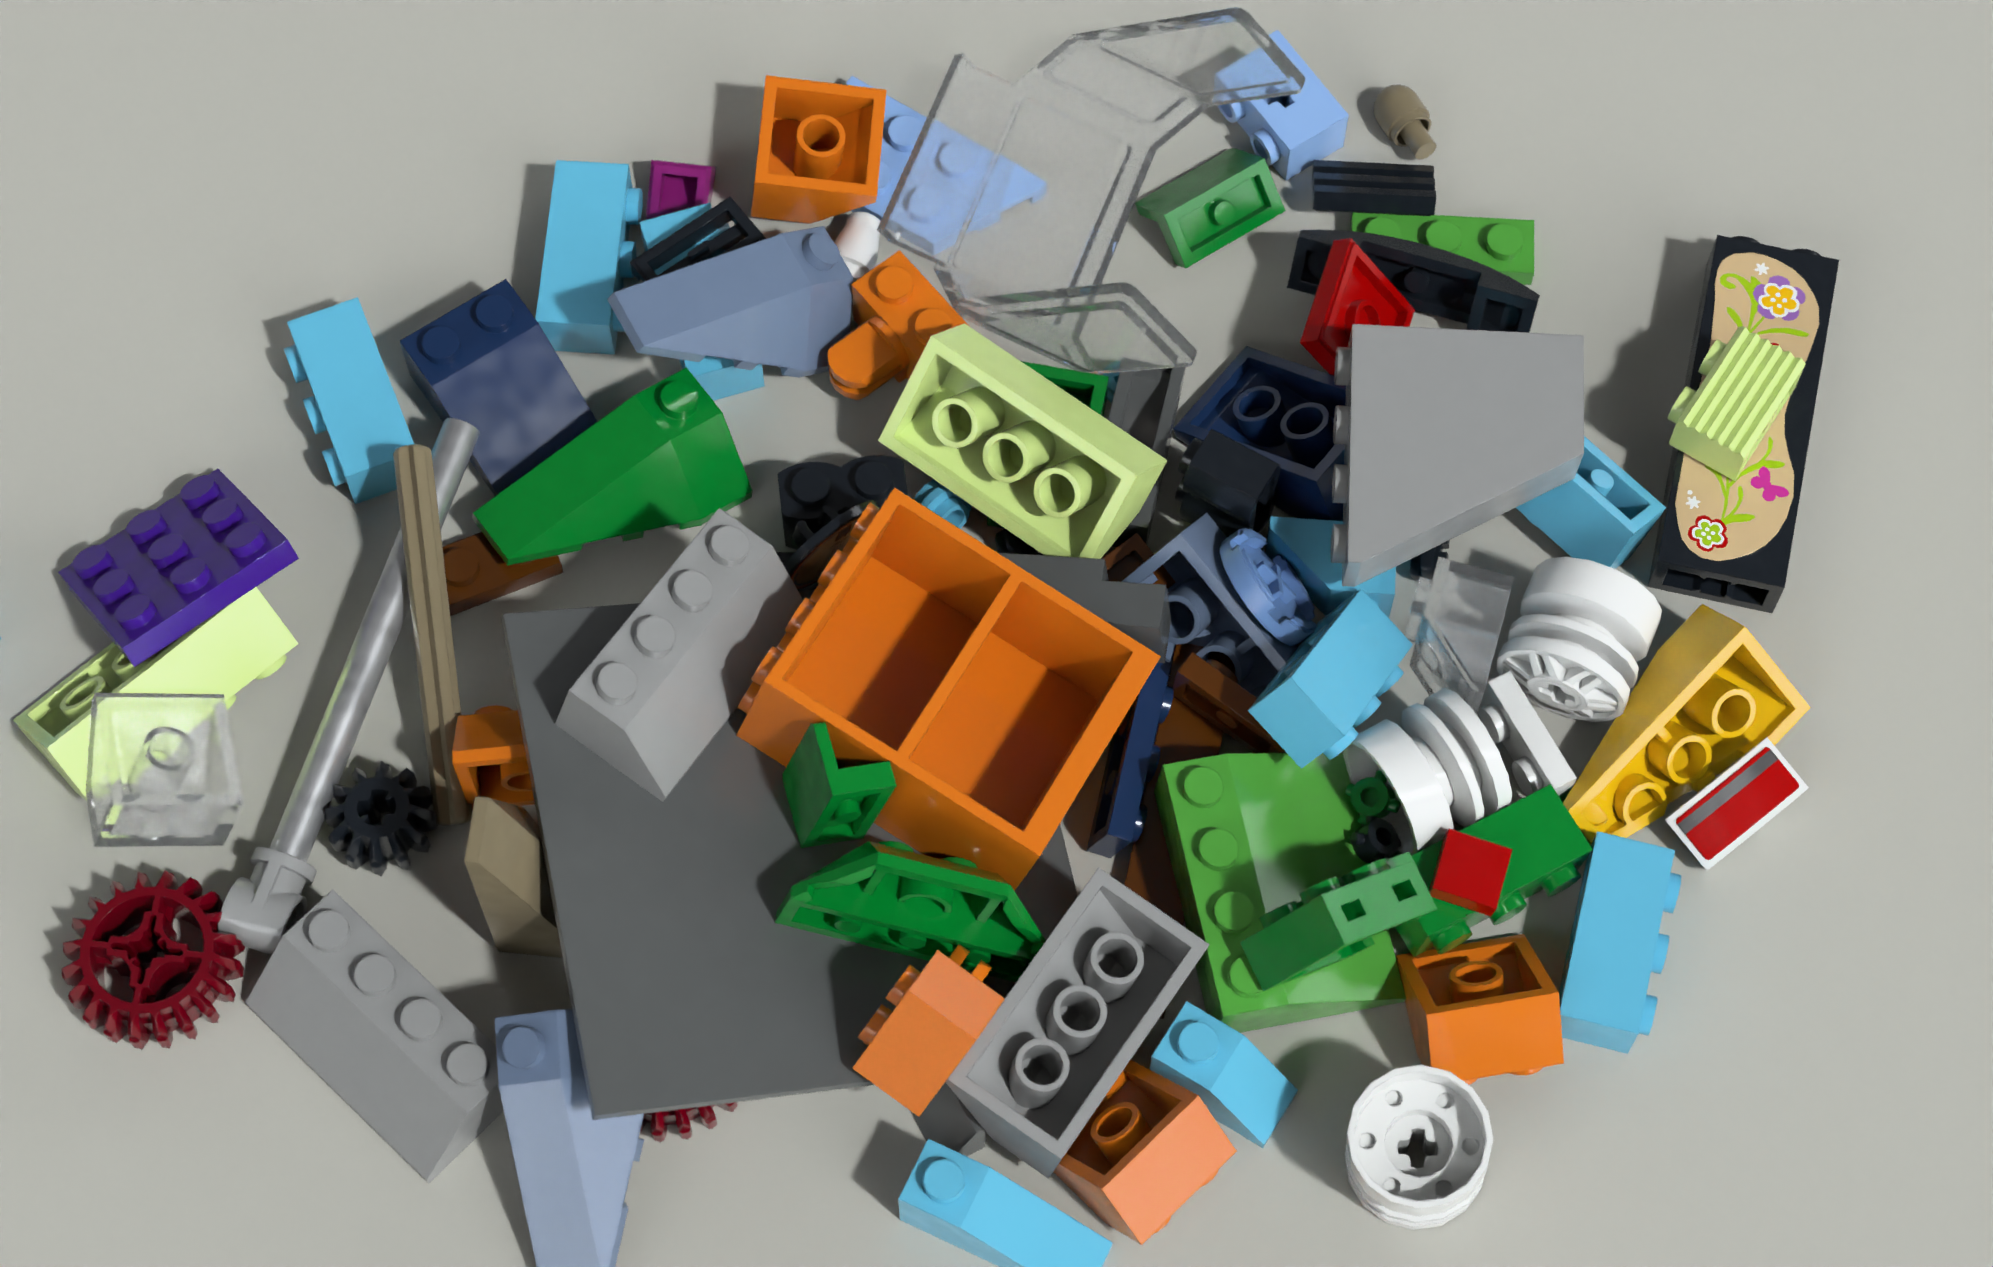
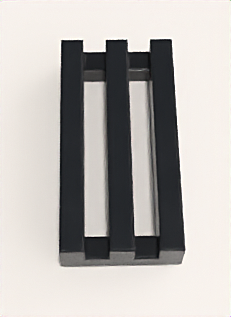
M1313 160V209L1316 211L1434 215L1436 205L1434 166Z
M730 196L630 261L631 272L638 281L642 280L644 282L721 255V253L724 254L764 240L766 237ZM731 220L735 223L734 226L711 241H704L687 253L688 256L661 274L657 275L654 272Z

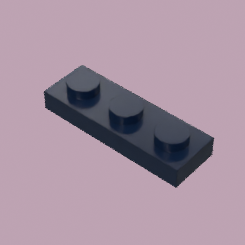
M1165 661V663L1156 664L1112 737L1086 851L1112 858L1131 842L1135 843L1143 831L1147 817V806L1140 804L1144 784L1149 783L1153 778L1161 752L1160 746L1154 745L1157 726L1166 719L1174 694L1172 687L1167 686L1171 663Z

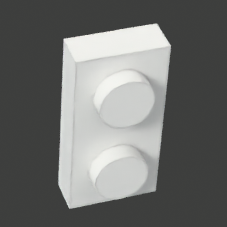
M1508 671L1488 681L1480 705V720L1486 727L1493 742L1499 743L1502 741L1513 759L1512 771L1519 787L1528 796L1551 784L1561 801L1564 802L1577 777L1511 671Z

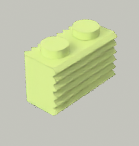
M1738 327L1728 344L1717 339L1706 354L1698 370L1699 373L1706 376L1697 391L1686 386L1668 415L1667 419L1676 424L1669 444L1736 481L1770 426L1774 423L1777 415L1792 395L1806 363L1802 358H1795L1790 351H1783L1779 345H1772L1768 339H1761L1757 333H1750L1746 327Z

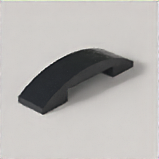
M1301 230L1298 235L1287 284L1289 289L1316 295L1333 241L1352 238L1415 310L1467 324L1466 330L1530 333L1540 295L1522 283L1486 265L1429 245L1378 234L1344 230Z

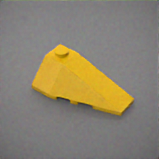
M1701 604L1658 649L1631 692L1623 714L1615 718L1563 804L1590 845L1597 831L1627 838L1664 816L1666 807L1671 802L1691 790L1696 792L1702 790L1716 778V775L1723 772L1766 737L1775 746L1811 707L1744 625Z

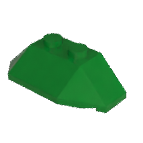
M868 841L794 884L778 908L775 919L777 924L930 961L937 950L949 958L958 944L970 951L960 965L962 968L973 971L980 960L992 967L987 974L988 976L1013 982L1018 981L1046 942L1011 885L1000 875L978 869L975 863L964 858L947 857L938 859L914 853L910 846L895 841H882L879 843Z

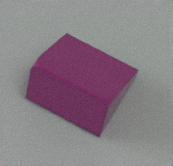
M651 160L646 220L706 203L711 204L716 166Z

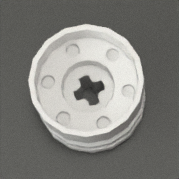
M1572 557L1544 560L1536 566L1521 601L1520 613L1522 617L1514 621L1510 627L1508 642L1503 644L1497 658L1496 670L1500 675L1511 671L1528 700L1545 710L1567 718L1589 722L1612 721L1622 715L1625 710L1630 689L1634 687L1638 676L1639 666L1636 662L1645 658L1660 623L1662 609L1655 596L1644 586L1614 568L1591 560Z
M1443 688L1425 698L1424 705L1415 703L1403 710L1402 728L1398 724L1385 719L1359 733L1355 740L1344 749L1343 755L1352 784H1356L1359 780L1366 777H1374L1376 771L1381 770L1387 778L1386 783L1391 786L1395 793V800L1400 801L1401 806L1397 813L1390 812L1386 817L1381 818L1391 823L1401 841V846L1396 851L1398 855L1409 851L1412 856L1443 840L1448 829H1453L1454 827L1452 819L1457 824L1466 828L1483 819L1484 814L1489 816L1511 804L1512 790L1509 776L1495 743L1470 705L1456 692L1447 688Z
M1416 1065L1396 1068L1371 1082L1353 1106L1345 1148L1349 1184L1363 1206L1388 1224L1412 1230L1442 1226L1465 1212L1481 1190L1494 1139L1488 1110L1473 1087L1450 1071L1430 1066ZM1410 1142L1422 1143L1423 1153L1429 1155L1426 1157L1422 1168L1411 1167L1410 1157L1404 1154L1407 1153Z

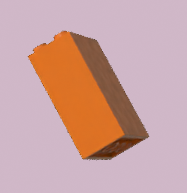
M894 487L881 508L871 502L867 505L849 534L851 537L843 550L838 549L822 572L817 581L819 585L810 599L805 597L784 630L786 633L776 648L772 646L758 666L751 679L753 681L738 705V708L747 713L736 736L787 767L810 724L825 722L838 769L890 761L897 786L875 819L874 823L923 855L938 859L959 857L970 860L977 865L978 869L1000 875L1015 891L1041 856L1161 656Z

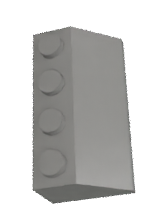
M719 508L569 689L555 725L664 802L736 711L741 699L753 682L751 679L770 648L778 646L786 633L784 631L803 601L773 546Z
M1098 867L1008 993L978 1039L951 1073L946 1084L995 1142L1049 1179L1210 944Z
M333 889L282 936L245 1003L423 1179L430 1183L504 1111L498 1084L496 1045Z

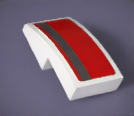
M1766 737L1716 776L1702 790L1668 815L1665 821L1707 871L1780 813L1809 787L1768 737Z

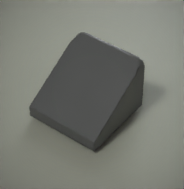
M946 1081L919 1117L913 1113L914 1119L926 1141L928 1139L933 1140L965 1156H969L985 1147L987 1132L946 1084Z

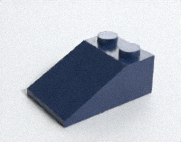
M507 279L400 340L411 378L442 422L446 418H455L465 421L479 430L480 435L470 461L494 496L498 495L598 422L539 323Z
M1246 346L1173 428L1176 437L1189 446L1194 438L1204 441L1211 429L1216 430L1281 465L1279 480L1274 491L1276 492V507L1296 518L1343 521V503H1332V478L1334 464L1344 465L1345 444L1333 443L1335 406H1345L1346 386L1335 385L1333 375Z

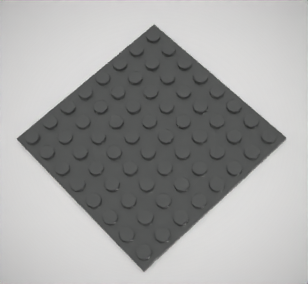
M803 590L798 592L804 600L805 597L810 599L811 595L815 590ZM640 603L503 614L501 619L592 1120L874 1085L852 1069L868 1047L858 1036L881 1004L892 1012L894 1011L896 1006L885 998L907 967L911 965L919 972H922L929 961L777 924L775 919L778 908L794 884L868 841L874 843L882 841L906 843L873 823L862 839L801 848L782 780V774L786 767L736 736L747 713L739 708L736 709L665 801H660L555 725L569 689ZM1060 824L1041 856L1015 890V893L1045 940L1048 939L1078 897ZM912 848L914 850V853L922 854L919 851ZM988 975L982 981L1003 998H1006L1016 984L1013 981Z

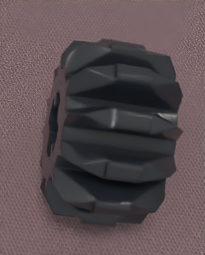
M383 761L377 767L375 777L367 778L362 769L355 767L352 776L356 785L353 788L334 785L333 796L339 805L325 809V821L329 827L334 828L328 837L334 851H346L345 858L347 863L355 870L370 860L374 874H378L381 877L387 869L388 860L396 859L401 869L408 870L411 862L407 852L412 849L428 853L431 844L425 832L437 829L438 826L436 812L428 809L432 805L433 799L429 787H425V785L416 787V776L408 768L393 777L389 764H385ZM390 812L389 814L383 816L382 825H372L379 823L381 819V813Z

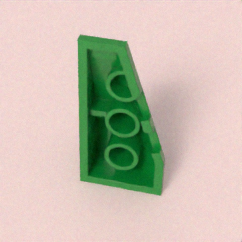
M686 367L633 395L474 511L472 520L508 566L580 551L585 543L618 536L622 537L623 542L643 538L644 531L678 524L680 530L701 526L708 522L719 508L726 512L752 498L753 490L722 411Z

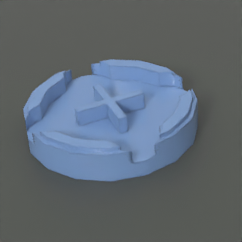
M1243 528L1237 530L1223 540L1220 546L1223 566L1233 587L1247 608L1266 630L1279 641L1289 646L1298 645L1314 633L1317 626L1312 621L1315 617L1314 605L1303 583L1286 559H1282L1279 554L1270 559L1261 549L1268 544L1265 537L1252 529Z

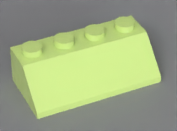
M965 323L931 335L878 439L880 443L1045 556L1101 559L1140 512L1168 461Z
M255 587L135 667L112 642L13 721L73 790L94 807L101 800L110 801L125 792L134 781L133 775L151 760H161L174 753L184 743V734L203 719L210 720L227 711L236 700L235 694L253 679H263L276 672L287 659L285 654L299 643L258 588Z

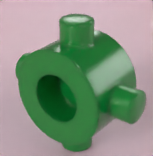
M1377 770L1374 777L1363 778L1356 784L1349 783L1346 788L1345 794L1351 797L1354 809L1360 813L1357 822L1362 825L1366 824L1367 816L1384 818L1390 812L1397 813L1400 809L1401 803L1395 800V793L1391 786L1386 783L1387 778L1381 770Z

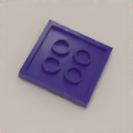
M218 468L208 475L198 476L190 480L183 486L179 494L156 509L147 510L136 515L124 530L107 541L82 550L70 565L58 573L73 595L135 667L298 560L299 557L288 539Z

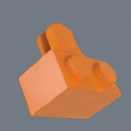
M899 250L851 284L853 320L859 326L828 349L830 381L834 389L844 397L860 400L870 395L893 377L899 383L906 378L909 380L931 335L964 323L968 324Z
M958 944L949 958L937 950L922 972L909 965L885 998L896 1006L894 1011L892 1012L881 1004L858 1036L868 1047L852 1069L918 1117L978 1039L1005 1000V998L982 982L992 969L991 966L980 960L971 974L960 966L970 953L969 950Z

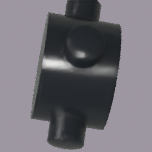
M1367 816L1366 824L1355 830L1350 836V842L1355 853L1362 861L1368 864L1387 858L1394 854L1398 847L1401 846V841L1392 824L1377 816Z

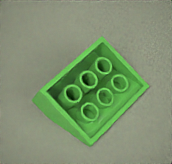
M1226 753L1164 764L1154 788V794L1185 917L1186 928L1210 944L1195 966L1206 1013L1240 1033L1403 1003L1406 1000L1389 930L1371 936L1375 944L1352 957L1264 992L1240 944L1243 940L1264 929L1259 920V917L1289 902L1296 901L1298 903L1302 900L1299 894L1304 890L1332 877H1337L1338 879L1368 864L1357 856L1350 842L1351 834L1362 827V825L1357 822L1359 813L1354 809L1351 797L1345 794L1346 788L1351 782L1343 753H1340L1331 760L1322 753L1302 769L1287 753Z

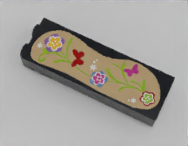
M1717 235L1706 265L1684 388L1688 386L1695 391L1698 390L1706 377L1699 373L1698 370L1711 346L1717 339L1728 344L1738 327H1746L1750 333H1757L1761 339H1768L1772 345H1779L1783 351H1790L1795 358H1802L1806 364L1792 395L1777 415L1774 423L1770 426L1736 481L1673 447L1663 505L1666 509L1660 516L1648 587L1773 613L1786 583L1839 265L1838 259L1823 257L1809 249L1789 250L1764 245L1746 236L1730 238Z

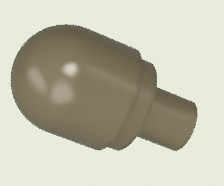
M1391 85L1384 88L1377 95L1373 105V112L1377 123L1391 142L1400 147L1408 146L1416 159L1421 160L1429 157L1436 150V144L1428 133L1431 128L1428 110L1411 88L1404 85Z

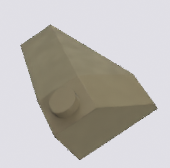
M475 796L464 863L497 951L563 958L539 825L524 807L492 798Z

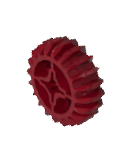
M166 870L159 878L156 886H152L148 876L145 873L138 872L134 881L135 889L126 891L120 882L112 881L110 892L114 898L105 904L101 899L89 896L88 905L95 914L91 920L72 918V928L81 939L63 942V953L73 962L61 968L62 978L68 985L75 986L68 995L75 1009H85L82 1018L90 1028L97 1029L104 1025L103 1033L109 1041L118 1043L128 1034L132 1046L143 1050L151 1034L154 1033L160 1046L169 1049L173 1041L174 1030L181 1028L188 1039H196L198 1033L193 1022L199 1017L203 1016L208 1022L218 1023L220 1015L213 1006L215 1000L234 1002L236 993L226 981L243 977L244 967L234 957L243 953L245 946H243L241 940L237 939L236 934L218 932V922H220L223 901L216 892L210 891L202 895L203 888L199 881L191 877L178 887V881L174 874ZM174 918L189 922L202 931L204 940L203 952L191 951L187 944L176 942L177 934L173 929ZM141 923L133 933L122 936L127 930ZM162 950L165 956L157 957V952ZM143 962H151L150 968L145 969ZM105 968L116 969L121 976L131 977L129 986L134 992L132 1003L120 1000L107 992L104 980ZM188 983L179 992L166 998L167 993L173 987Z

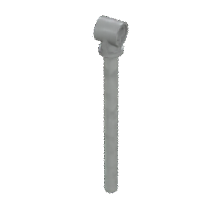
M446 418L432 449L440 531L480 435L479 430L473 425L455 418ZM401 527L270 848H255L250 860L255 866L250 879L239 877L231 886L221 909V919L218 922V932L236 934L237 939L242 941L243 946L272 955L282 936L307 912L306 897L301 896L304 885H311L317 873V870L308 864L307 860L323 823L325 809L329 808L332 801L334 785H338L410 608Z

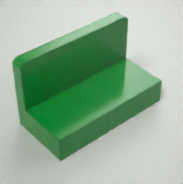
M1236 148L1226 150L1135 202L1139 215L1158 222L1175 264L1183 268H1188L1286 211L1265 158Z
M825 722L810 724L782 774L785 792L801 848L863 839L897 786L890 761L838 769Z

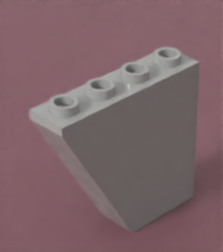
M1352 324L1348 347H1337L1334 371L1335 385L1346 386L1345 406H1335L1333 443L1345 444L1344 465L1334 464L1332 478V503H1343V524H1333L1331 563H1342V586L1355 587L1575 478L1584 455V335Z

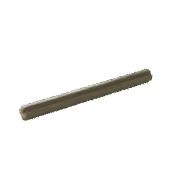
M411 444L396 448L393 453L430 787L433 795L432 805L433 811L437 815L438 825L453 826L471 821L473 812L472 804L466 801L452 763V748L457 717L461 716V706L432 452L427 446Z

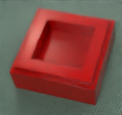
M1449 828L1443 838L1429 888L1431 897L1492 916L1497 909L1513 849Z

